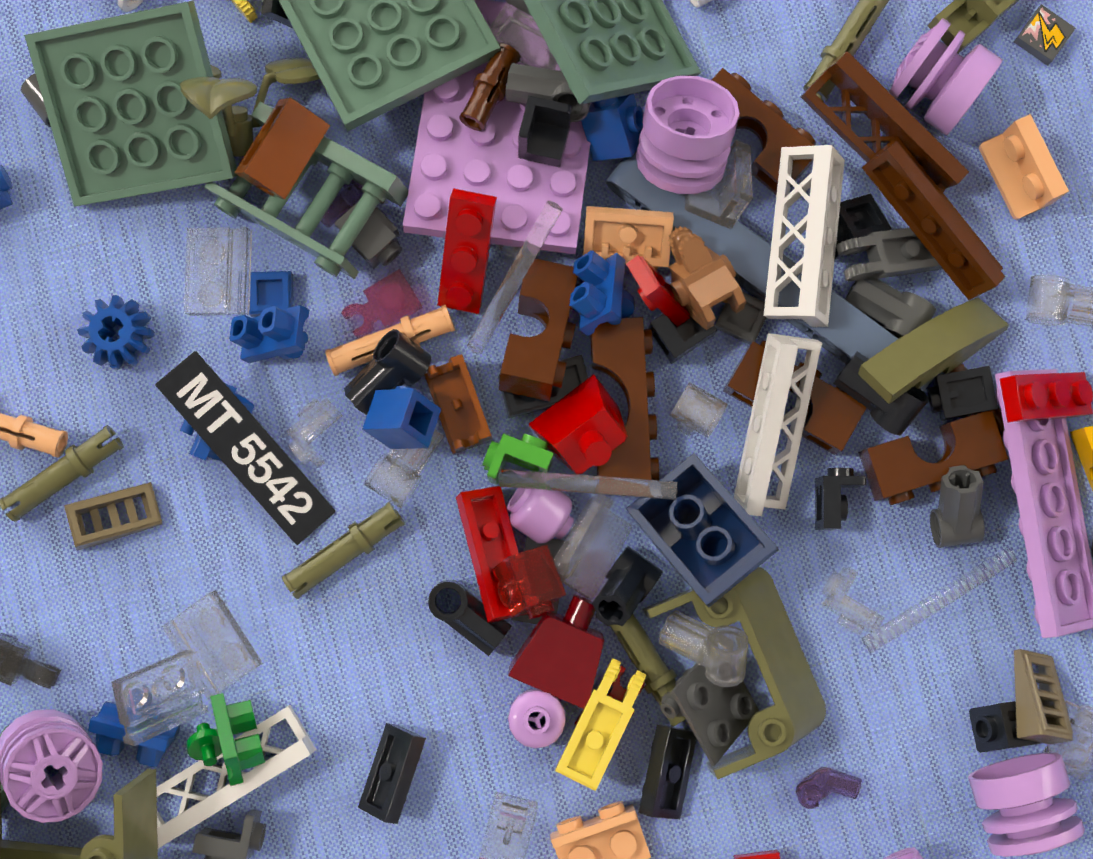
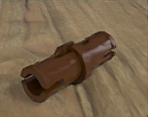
M499 43L501 50L490 58L483 73L477 74L473 81L475 89L459 116L460 121L473 130H485L486 123L497 101H502L506 95V84L510 66L512 63L517 64L521 58L519 52L510 45Z

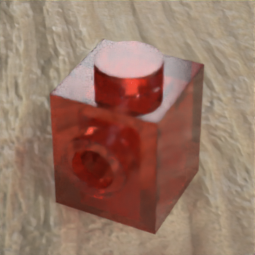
M548 544L508 556L494 567L499 581L497 585L499 598L502 604L509 608L512 618L525 613L528 614L530 620L553 612L555 610L553 603L566 595Z

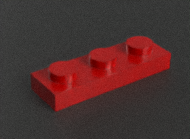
M453 188L449 201L437 306L442 307L446 305L450 309L479 314L483 300L497 197Z
M1085 372L1026 374L1000 378L1007 423L1072 418L1093 414L1091 405L1093 391L1086 379Z
M501 486L460 492L456 496V501L488 623L528 615L534 609Z

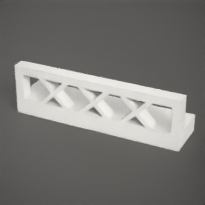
M832 145L781 148L764 316L768 319H802L811 327H828L845 162ZM814 159L812 173L798 185L791 177L793 160ZM790 185H792L795 188L791 192ZM811 187V189H810V197H809V196L806 194V191ZM803 196L809 203L808 214L794 227L787 219L788 208ZM787 226L790 229V231L785 235ZM805 230H806V238H804V237L801 235ZM798 238L805 246L804 257L790 269L783 262V251ZM783 269L786 273L781 277V270ZM802 272L800 281L797 276ZM793 280L800 288L798 307H778L779 292Z
M771 333L767 335L734 492V498L749 515L762 516L764 507L786 510L822 342L819 340ZM798 349L807 350L804 365L793 373ZM800 380V385L798 388L795 383ZM791 387L797 399L795 407L784 415ZM791 422V426H790V430H789L786 425ZM782 429L788 438L786 449L775 456L780 430ZM780 464H782L781 472L778 469ZM772 470L779 478L776 496L767 495Z
M291 705L256 725L257 729L247 731L234 739L263 732L261 739L263 755L265 752L276 754L265 761V763L255 766L249 772L241 771L244 783L230 786L229 783L225 786L228 775L225 763H223V767L218 765L208 767L203 764L202 760H199L157 786V797L165 792L183 797L178 815L165 823L157 810L158 849L317 750ZM286 719L298 742L286 749L267 745L271 727ZM223 754L219 755L217 760L222 758ZM202 769L221 773L217 790L210 796L192 792L196 773ZM187 779L185 790L174 787ZM189 799L200 801L199 803L187 809Z

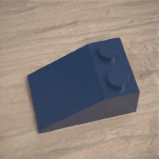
M695 453L690 455L626 508L640 529L708 608L779 551L776 544Z

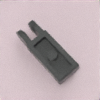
M910 228L872 232L865 237L851 238L836 245L838 255L840 256L855 255L864 251L868 255L870 263L855 264L844 271L845 279L848 282L863 280L873 276L874 279L943 269Z

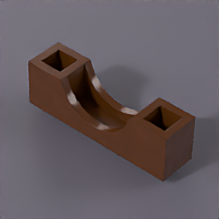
M643 317L621 318V323L618 325H612L609 322L599 324L595 328L594 333L590 335L592 369L605 373L615 380L621 387L628 406V417L625 425L628 437L625 442L612 451L608 462L597 466L598 496L644 494L652 487V483L659 482L658 457H650V440H657L656 414H648L647 397H655V379L653 371L646 372L645 355H651L653 352L652 330L644 329Z

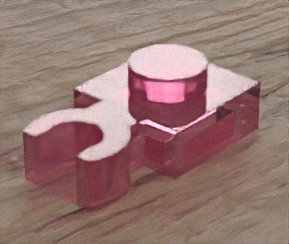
M398 269L363 290L369 302L364 305L350 304L343 309L341 314L345 320L356 314L364 317L362 326L352 331L356 338H362L372 331L376 321L381 320L385 328H388L400 322V318L410 316L423 307L401 270Z

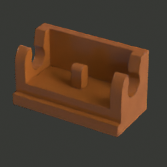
M291 97L280 99L234 173L270 196L274 197L276 195L281 199H286L330 125Z
M463 355L454 356L449 359V363L441 366H429L424 376L434 404L441 408L439 418L452 454L492 441V435Z

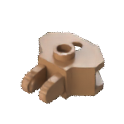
M679 226V228L671 231L672 233L669 235L668 241L670 242L669 246L672 247L671 251L676 263L668 266L671 272L670 288L682 307L685 306L690 316L706 330L714 326L716 319L711 307L721 301L729 303L732 310L736 313L743 310L746 299L741 287L735 280L736 273L729 259L724 254L719 256L705 246L702 238L693 234L685 226L683 228Z

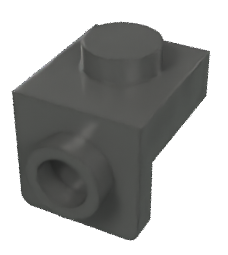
M251 810L246 814L242 834L205 827L196 834L192 852L204 854V859H249L254 854V850L260 851L263 845L266 824L260 823L262 811Z

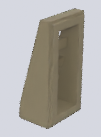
M151 482L64 505L77 551L163 525ZM140 496L147 516L146 519L138 520L133 498ZM121 502L125 504L130 522L121 525L116 504ZM107 507L113 528L104 530L98 509ZM90 512L95 532L86 534L81 515Z
M1022 649L1014 650L1017 738L1045 744L1073 741L1072 727L1053 657ZM1032 664L1038 665L1039 673L1033 672Z

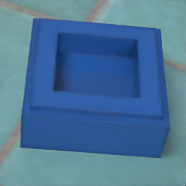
M291 271L248 272V309L251 317L260 316L264 309L273 306L282 310L294 307L293 273Z

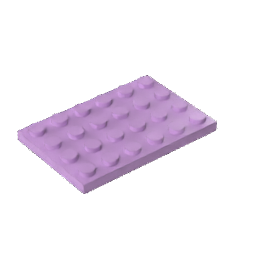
M474 0L498 44L510 45L519 52L521 58L517 64L561 71L533 17L506 2ZM488 62L424 93L403 220L404 233L445 238L449 201L452 190L455 188L497 197L490 244L576 255L590 142L586 139L582 122H571L561 167H555L518 158V136L526 104L508 101L505 95L502 101H497L486 123V128L482 131L473 130L460 121L459 116L475 89L473 81L477 74L483 73Z

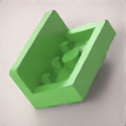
M503 433L500 443L491 441L482 466H485L484 469L488 471L487 477L489 482L496 485L499 483L506 462L547 477L553 462L554 453L547 450V442L534 436L523 434L522 439L519 440Z

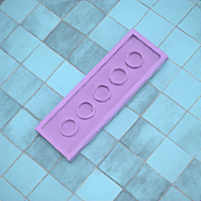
M1057 369L1007 371L995 374L997 384L996 400L1001 407L1005 429L1003 440L1009 451L1012 468L1011 485L1017 496L1020 513L1019 529L1025 541L1028 558L1027 574L1032 581L1036 603L1034 614L1037 623L1040 625L1042 638L1060 637L1093 628V565L1066 418L1007 423L1000 378L1013 375L1058 373Z

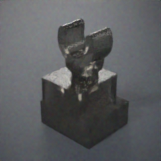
M0 633V682L11 686L22 675L26 679L50 689L51 686L55 685L61 669L37 660L28 659L33 647L18 642V639Z

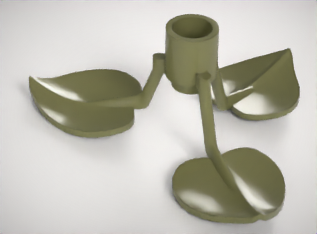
M285 58L266 64L265 72L267 74L263 77L254 110L260 101L265 102L269 86L276 81L283 84H297L318 80L319 77L310 60L306 58ZM210 65L213 77H196L182 81L180 83L182 94L209 119H212L222 110L234 157L245 156L254 141L253 128L260 127V124L251 115H248L246 107L232 106V104L257 94V86L251 81L240 78L220 79L222 77L221 71L213 65Z

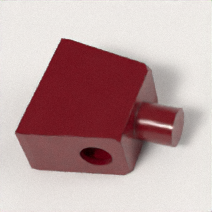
M574 595L565 616L547 609L511 661L508 676L585 709L591 696L604 645L603 634L589 627L596 611L592 605L593 602L584 597Z

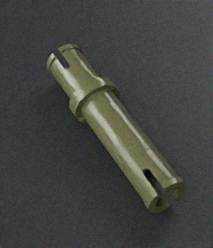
M859 0L831 46L827 45L821 52L822 60L809 81L805 83L804 91L840 55L848 51L854 57L889 0ZM829 79L816 95L823 102H826L835 84Z
M104 426L101 431L78 447L72 445L67 448L64 457L51 464L48 468L5 497L0 498L1 509L5 510L19 501L20 504L6 513L9 519L17 522L22 516L69 485L79 476L87 477L93 473L95 465L124 448L121 439L118 437L103 447L102 443L116 434L110 426Z
M387 502L385 506L359 524L354 521L348 526L349 531L289 573L284 574L282 580L290 593L293 592V596L299 599L311 588L363 552L369 554L375 550L374 545L405 525L398 511L393 509L394 506L391 502Z
M632 614L623 626L610 625L637 670L646 674L644 680L646 693H652L655 700L661 706V699L664 694L671 692L676 686L675 678L677 674L673 668L668 669L643 627L639 624L634 614ZM685 716L667 717L672 727L686 720Z

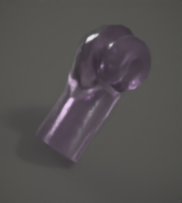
M352 180L349 185H343L344 189L337 194L321 219V222L326 227L330 228L340 217L361 199L364 194L361 190L363 187L361 184Z
M820 767L800 780L796 787V795L802 807L815 809L819 807V801L832 792L856 799L860 792L862 780L861 778L828 767Z

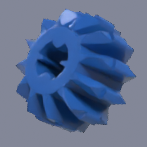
M113 295L109 306L101 299L95 300V307L98 311L95 315L88 311L82 312L83 318L89 321L90 324L89 326L77 329L80 336L89 338L83 343L81 348L87 354L94 353V363L102 366L109 362L111 368L119 370L123 360L132 366L137 365L138 360L135 355L137 350L144 354L150 352V348L142 343L143 339L154 337L155 332L150 328L144 327L151 320V316L145 311L138 312L139 303L131 299L124 304L120 296ZM119 325L122 327L118 330L120 338L115 341L111 338L115 335L113 327Z

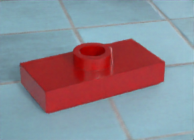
M637 255L626 263L640 287L637 290L640 297L651 311L658 308L677 327L690 318L686 307H682L673 295L670 283L643 256Z

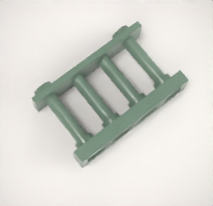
M260 101L251 116L263 127L274 108ZM325 136L286 199H281L276 195L274 197L269 196L263 207L259 209L243 200L253 184L240 176L236 177L228 191L213 182L206 183L204 186L217 198L214 206L235 219L239 213L317 257L314 263L329 274L337 277L341 271L353 279L356 278L359 271L344 256L378 203L384 204L386 199L401 207L408 196V189L398 176ZM319 161L329 167L327 169L329 176L294 229L276 218L310 165L315 166ZM353 180L363 186L361 190L364 194L330 247L327 248L311 239L310 236L343 185H349Z

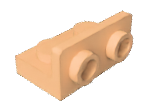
M1031 114L1014 121L1002 134L979 145V151L1014 220L1023 218L1053 204L1069 192Z
M587 206L583 255L592 250L605 260L618 253L625 259V264L639 255L640 257L643 256L656 270L659 267H668L671 249L668 240L673 230V212Z
M623 801L598 809L599 816L586 821H582L581 816L563 820L556 824L558 831L550 833V840L553 848H555L558 859L651 858L633 804L624 807Z

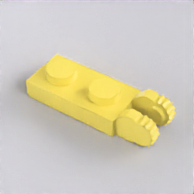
M614 658L608 664L597 690L593 689L588 703L555 768L556 772L596 791L635 710L632 706L646 677V674L638 670L631 676L622 702L607 695L612 683L620 672L621 662Z

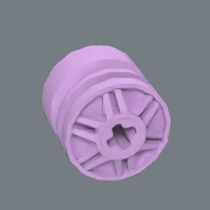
M942 18L936 26L924 35H921L896 70L897 73L889 93L897 99L907 84L914 88L916 91L904 106L909 110L915 107L924 97L931 100L932 102L925 114L924 121L947 136L982 92L1003 59L981 44L973 48L965 57L959 55L957 52L964 40L965 33L960 30L949 46L945 45L939 40L951 23Z
M675 76L664 79L655 85L646 100L643 129L640 133V143L636 153L638 169L646 180L660 189L676 194H698L711 190L716 186L724 175L731 150L730 145L740 114L735 98L727 89L716 82L698 76Z
M54 709L34 710L16 718L2 732L0 737V782L10 805L23 817L41 823L63 821L80 813L95 798L102 782L103 762L95 744L88 736L84 727L71 715ZM49 765L58 770V773L53 777H50L44 771Z
M1038 753L1014 757L982 767L968 776L976 806L980 809L999 810L985 818L982 822L984 831L992 834L988 838L987 843L993 855L1008 857L1039 854L1071 843L1083 836L1085 829L1082 819L1072 816L1078 810L1076 801L1068 798H1053L1070 786L1062 755L1058 753Z

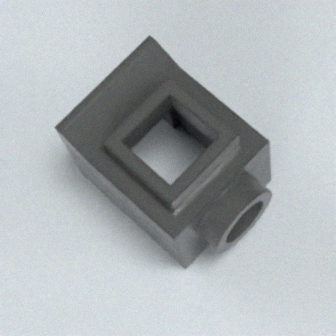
M357 203L334 223L339 231ZM378 207L374 209L351 245L373 269L380 263L383 266L388 265L402 251V247L397 239L400 236L398 229Z

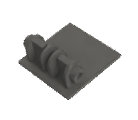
M717 639L706 653H702L697 658L696 664L683 673V676L676 681L674 689L664 694L661 699L662 705L660 706L662 713L668 718L685 716L711 765H716L748 726L753 715L759 711L721 639Z

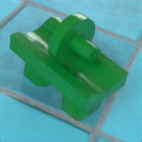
M223 693L210 696L217 729L210 728L208 723L199 724L196 727L197 732L187 740V752L191 758L202 760L203 764L208 767L215 765L217 757L223 754L230 786L244 783L241 770L265 763L259 734L236 740L233 737L235 734L257 729L251 700L226 705Z

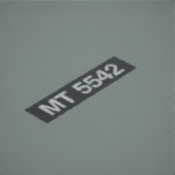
M197 351L190 354L155 384L160 392L296 545H299L335 513V509Z

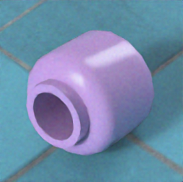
M538 479L532 483L528 481L523 482L515 491L507 506V509L511 512L510 521L512 526L539 544L547 543L554 537L559 540L562 539L574 522V518L570 516L572 501L569 496L544 479Z
M535 688L528 689L516 697L510 707L508 722L509 729L517 741L524 746L537 749L547 747L558 740L563 733L566 718L564 707L559 698ZM533 712H540L536 717L530 716ZM545 716V724L541 726L540 719ZM528 721L535 722L537 728L530 726Z

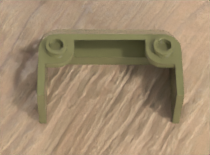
M761 567L754 570L709 608L692 589L643 608L645 616L653 618L692 601L699 619L708 626L721 628L738 621L741 623L774 705L758 711L751 718L748 724L750 745L722 756L716 765H711L710 762L707 763L710 772L717 780L784 752L817 729L826 716L825 702L773 579Z
M156 769L145 770L113 794L114 836H96L87 842L83 848L2 840L0 782V859H158Z

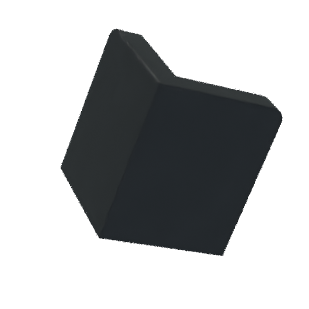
M528 96L518 136V158L561 167L570 131L572 106Z
M662 314L650 322L648 329L652 330V337L670 363L673 364L712 338L718 331L715 325L706 330L688 315L690 318L677 327L665 314Z

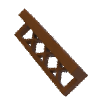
M848 51L833 60L800 96L866 162L881 150V143H888L898 136L942 192L946 188L959 184L969 173ZM829 79L841 90L842 107H828L816 95ZM850 100H851L856 106L850 107ZM851 113H864L871 120L872 136L858 137L851 130ZM836 114H842V120ZM880 130H881L886 136H880ZM866 143H872V149Z
M898 136L888 142L861 167L968 301L998 286L1006 277L1001 271L1003 267Z

